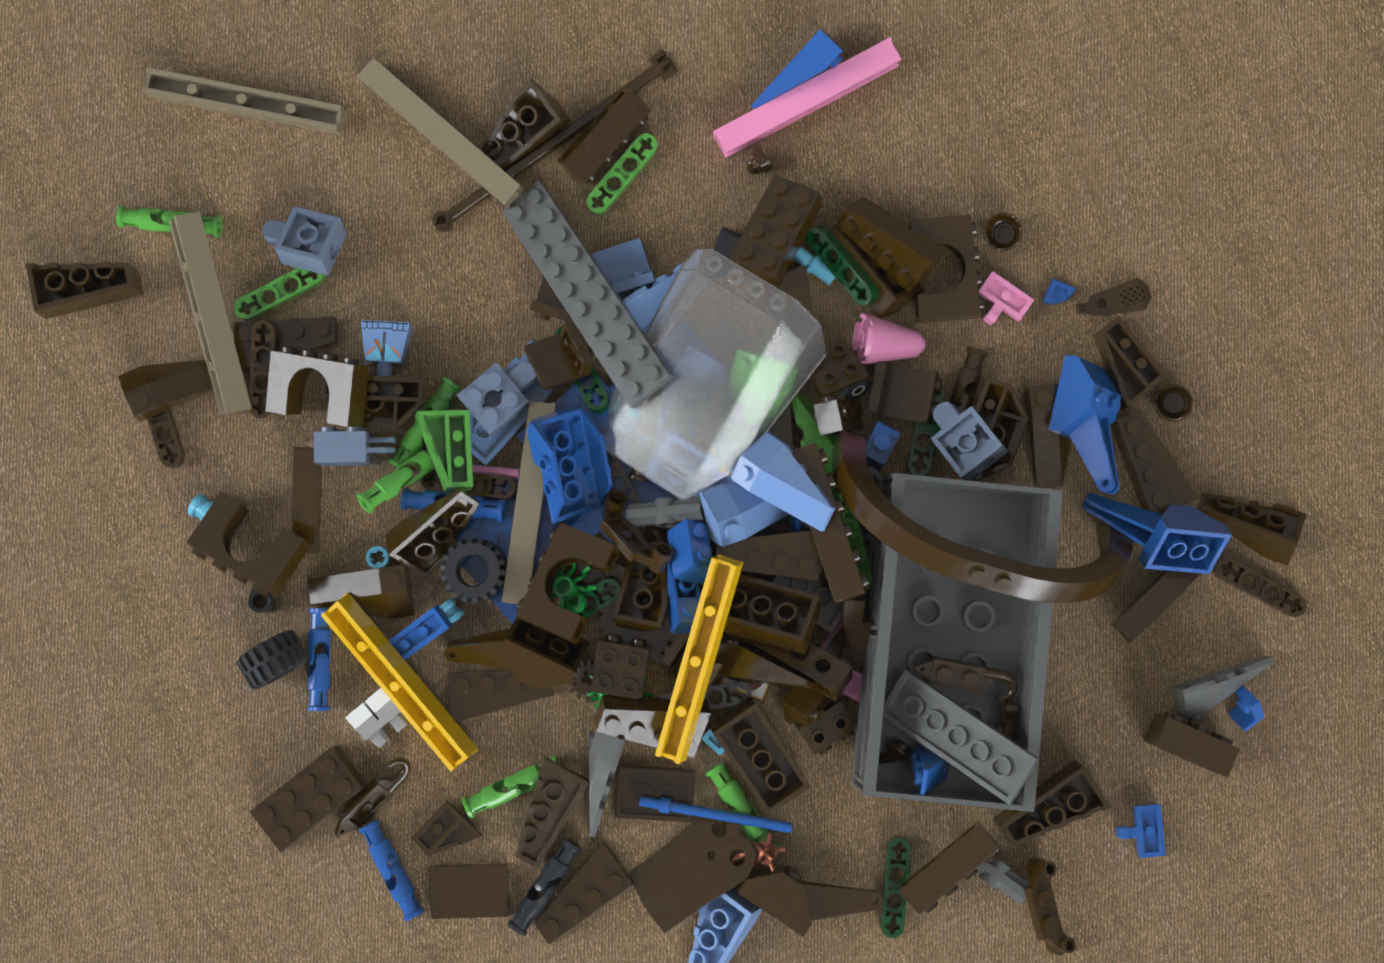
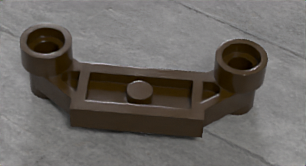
M609 491L604 500V509L601 513L603 520L599 528L630 562L637 561L647 565L654 573L663 572L665 565L671 561L674 555V549L665 542H658L652 548L621 514L626 503V497L621 492Z
M1032 858L1026 865V871L1031 880L1029 886L1024 891L1037 940L1045 941L1046 949L1050 954L1063 955L1064 953H1073L1076 949V942L1073 938L1063 933L1050 882L1051 877L1056 874V865L1054 862L1046 861L1042 858Z

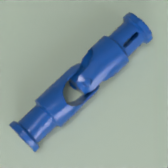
M404 488L401 494V510L406 511L408 508L421 510L451 493L430 490L417 492ZM472 496L479 501V506L471 519L481 520L484 517L503 522L506 511L505 499L493 501L485 500L481 496Z
M308 608V612L311 613V627L308 630V663L310 667L307 675V689H309V706H307V711L330 710V706L327 703L328 689H330V670L328 665L330 664L331 630L321 616L329 608ZM318 643L323 645L325 654L314 653Z
M377 819L358 830L360 833H363L369 845L368 851L383 877L394 902H398L404 914L403 919L406 922L420 915L425 910L423 907H420L414 895L415 889L398 859L389 838H385L379 826L380 822Z

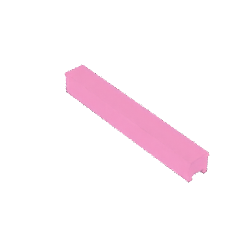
M891 37L840 63L834 69L831 68L713 131L714 141L716 140L724 157H730L897 68L901 58L892 43Z

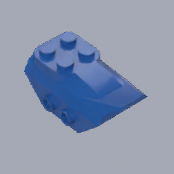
M584 408L556 411L533 419L527 428L528 439L534 464L540 467L543 490L547 496L552 524H555L558 528L560 522L568 526L580 523L589 511L603 506L606 495L612 486L611 468L608 464L606 442L603 434Z

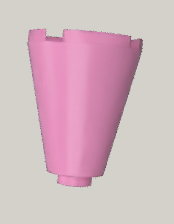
M861 314L859 317L863 318L862 322H856L852 349L857 351V358L862 365L916 358L920 353L924 352L925 338H922V334L918 331L870 314Z

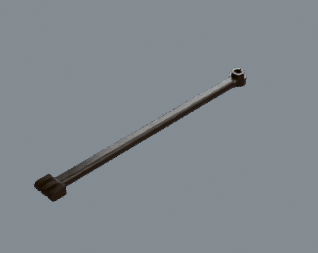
M661 50L649 59L653 66L623 87L630 88L636 93L659 76H661L663 81H666L678 69L676 66H673L666 71L665 68L670 66L672 61L670 58H667L660 63V60L666 56L665 51ZM622 88L507 168L505 172L515 179L583 131ZM481 187L447 212H437L432 221L434 227L439 232L445 233L450 231L454 221L490 197L491 194ZM446 217L447 221L445 224L440 225L438 224V219Z

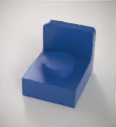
M1242 686L1235 691L1238 702H1236L1237 707L1232 709L1228 715L1243 731H1247L1265 718L1260 701Z

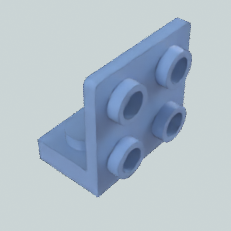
M640 239L593 253L594 259L620 297L630 295L643 286H646L647 289L651 288L655 282Z

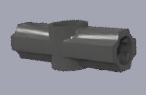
M668 497L658 498L655 502L630 504L626 510L627 520L634 528L647 526L673 528L686 518L699 522L705 521L700 498L682 500Z
M997 857L990 863L986 864L983 862L977 867L979 870L977 872L978 876L996 890L997 888L1020 905L1027 899L1024 889L1029 886V883L1011 871L1012 868Z

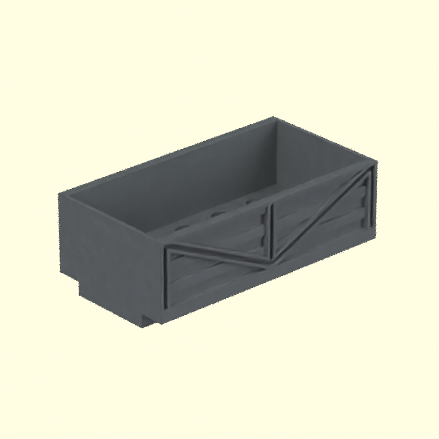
M892 473L883 477L882 493L902 513L929 531L955 543L1034 566L1056 568L1063 490ZM875 536L871 567L873 582L869 589L868 598L872 625L864 664H862L851 785L863 796L1034 812L1039 761L1010 805L950 763L947 779L927 794L920 795L918 785L914 784L915 775H912L910 759H905L904 761L898 759L895 762L878 764L879 753L889 752L887 748L890 745L891 739L895 741L901 739L911 750L916 749L917 741L883 718V709L886 700L904 670L911 671L928 683L927 679L915 669L914 665L931 660L933 656L984 665L988 668L1011 673L1017 681V691L1009 699L1015 700V705H1018V712L1015 718L1014 742L1039 758L1053 603L1022 599L941 575L909 560ZM993 679L989 689L981 693L930 684L995 728L996 723H1000V717L1003 715L1004 701H998L996 697L1008 692L1009 685L1007 682Z

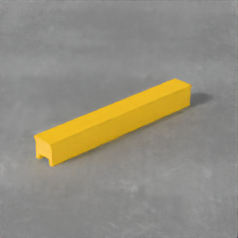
M720 554L711 558L655 756L669 758L677 764L687 759L743 562Z
M346 593L321 615L450 771L454 770L459 764L479 750L349 593Z

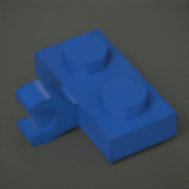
M1161 804L1133 805L1134 826L1115 827L1116 837H1120V839L1136 838L1137 857L1139 858L1166 856Z

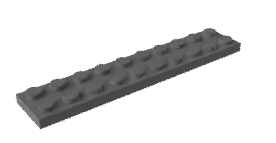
M538 180L511 205L509 210L506 209L502 213L629 407L636 409L674 376L544 182Z

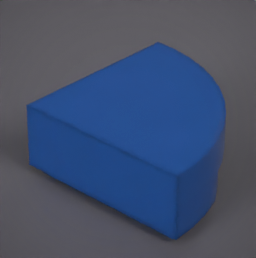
M1052 279L1042 303L1048 305L1062 303L1074 293L1076 288Z

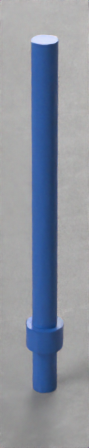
M641 796L639 806L659 809L661 813L669 814L670 812L787 833L792 832L793 823L679 803L672 801V798L666 797L657 799Z

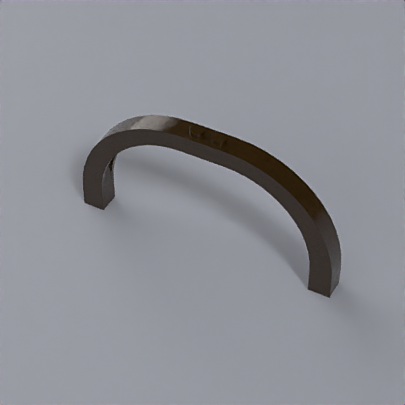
M841 431L832 450V469L835 484L842 499L854 516L873 535L894 551L941 575L1022 599L1046 603H1074L1095 598L1109 590L1121 575L1132 554L1134 541L1102 520L1099 521L1095 528L1099 545V558L1089 564L1073 568L1034 566L955 543L919 525L902 513L885 497L869 472L866 462L865 437Z

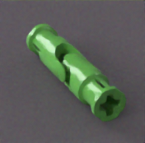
M120 205L116 213V223L119 228L134 226L140 230L171 232L169 220L174 219V216L193 212H175L172 210L143 207L138 210L128 209L126 206ZM201 216L205 233L213 234L214 237L221 236L223 228L222 216ZM162 219V224L157 223V221Z
M443 376L441 379L442 384L435 394H431L421 411L449 410L451 407L449 405L457 392H461L462 388ZM416 419L414 425L410 427L400 441L401 446L394 457L388 460V462L396 467L423 450L426 445Z
M428 449L426 451L421 450L398 466L393 473L380 478L365 493L360 492L357 494V499L362 508L369 514L372 513L374 507L384 500L389 501L398 495L401 487L412 485L434 470L435 467ZM406 466H414L419 474L414 478L412 470Z
M556 755L551 756V760L560 764ZM533 764L513 775L481 788V792L468 798L466 796L462 797V803L468 816L473 818L476 813L487 808L493 809L521 794L534 790L541 764Z
M724 761L718 763L705 773L718 788L717 793L722 800L733 808L732 812L749 815L753 811L754 816L761 817L752 802L745 799L742 787L736 779H732L724 767L726 765ZM739 824L750 841L759 844L767 840L768 829ZM773 839V843H775L777 847H780V843H776Z

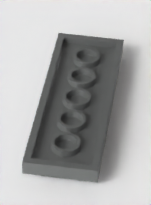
M904 670L884 704L883 718L1009 805L1013 803L1040 759L909 670Z

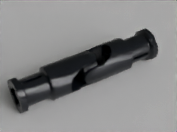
M563 837L562 845L555 855H551L539 877L534 881L519 904L520 909L514 918L507 923L512 930L522 936L527 935L528 927L534 918L539 917L557 886L571 868L570 863L576 854L581 853L583 850L581 846L567 837ZM541 891L544 894L538 899V892Z

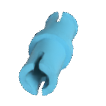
M800 247L794 260L800 265H804L808 274H814L829 286L835 276L820 261L821 258L818 255L815 257Z

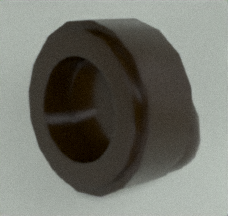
M758 148L751 153L753 158L747 164L749 173L758 174L763 171L766 174L773 169L772 164L761 149ZM757 163L759 165L756 168H753L754 164Z

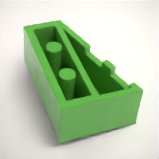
M469 410L417 411L415 418L444 492L456 491L460 488L464 491H470L473 487Z

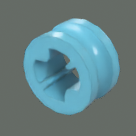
M372 547L366 554V562L372 568H384L390 563L391 557L388 554V550L384 547ZM382 551L384 553L382 557H385L384 562L373 563L375 560L372 558L373 553Z

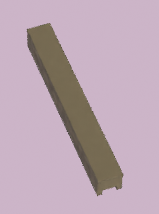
M372 58L365 68L356 75L369 89L508 210L525 191L521 185L376 59Z
M146 67L147 77L145 87H142L141 92L147 98L339 136L343 134L347 111L341 105Z
M200 210L194 213L174 216V219L169 220L220 416L251 410L249 396Z
M530 401L502 597V602L518 604L525 597L528 591V582L531 576L534 575L545 492L543 490L540 467L534 464L527 428L533 419L556 412L557 404L554 402L551 404Z

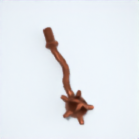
M769 833L767 840L759 844L751 841L757 855L753 867L755 868L761 863L769 865L770 870L775 872L774 862L777 861L780 852L786 851V847H777L773 843V833ZM741 851L734 854L730 858L731 863L734 865L737 861L746 858L745 853Z

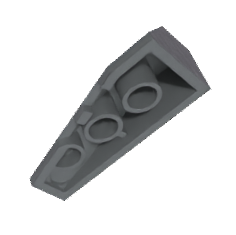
M1263 656L1169 687L1179 716L1188 718L1189 721L1202 718L1204 716L1203 712L1214 708L1274 663V658L1272 656Z
M591 731L586 746L591 747L589 751L590 836L595 837L626 740Z

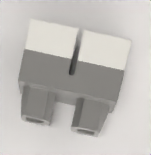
M382 688L377 690L364 703L345 717L365 741L370 739L379 748L391 739L383 727L390 723L397 732H400L409 724L407 718Z

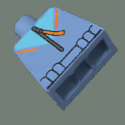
M361 320L365 361L370 364H377V376H392V365L405 364L413 325L408 322Z

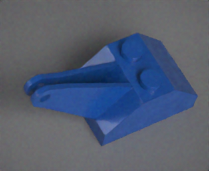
M1065 355L1048 430L1072 439L1098 489L1107 494H1115L1120 488V482L1116 468L1110 425L1116 421L1117 413L1120 410L1121 394L1104 368L1079 356Z
M1087 493L1081 505L1088 513L1096 516L1143 546L1144 549L1138 559L1145 569L1210 574L1232 536L1225 524L1192 506L1171 504L1162 515L1114 501L1095 493Z

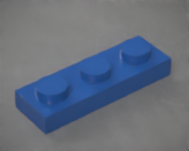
M437 604L391 638L389 642L401 657L406 660L453 624Z

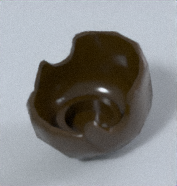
M1000 212L992 215L986 221L983 234L991 248L1005 252L1018 245L1022 239L1023 228L1020 221L1014 215Z
M1169 384L1161 388L1154 398V409L1158 416L1166 422L1177 423L1189 416L1193 408L1191 393L1180 384Z

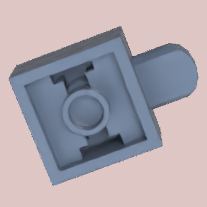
M293 206L286 223L269 220L265 223L262 230L266 242L269 245L275 246V251L282 264L329 276L347 235L341 218Z
M527 362L518 363L507 373L495 363L457 394V396L488 434L494 437L529 407L530 402L522 393L536 382L537 377L531 364Z
M942 402L934 409L933 417L941 430L931 437V440L963 480H973L1008 452L972 406L962 414L949 402Z
M321 427V432H314V463L322 466L375 465V454L396 453V448L375 447V444H395L396 438L374 437L373 434L367 432V429H363V427H347V431L337 429V427Z

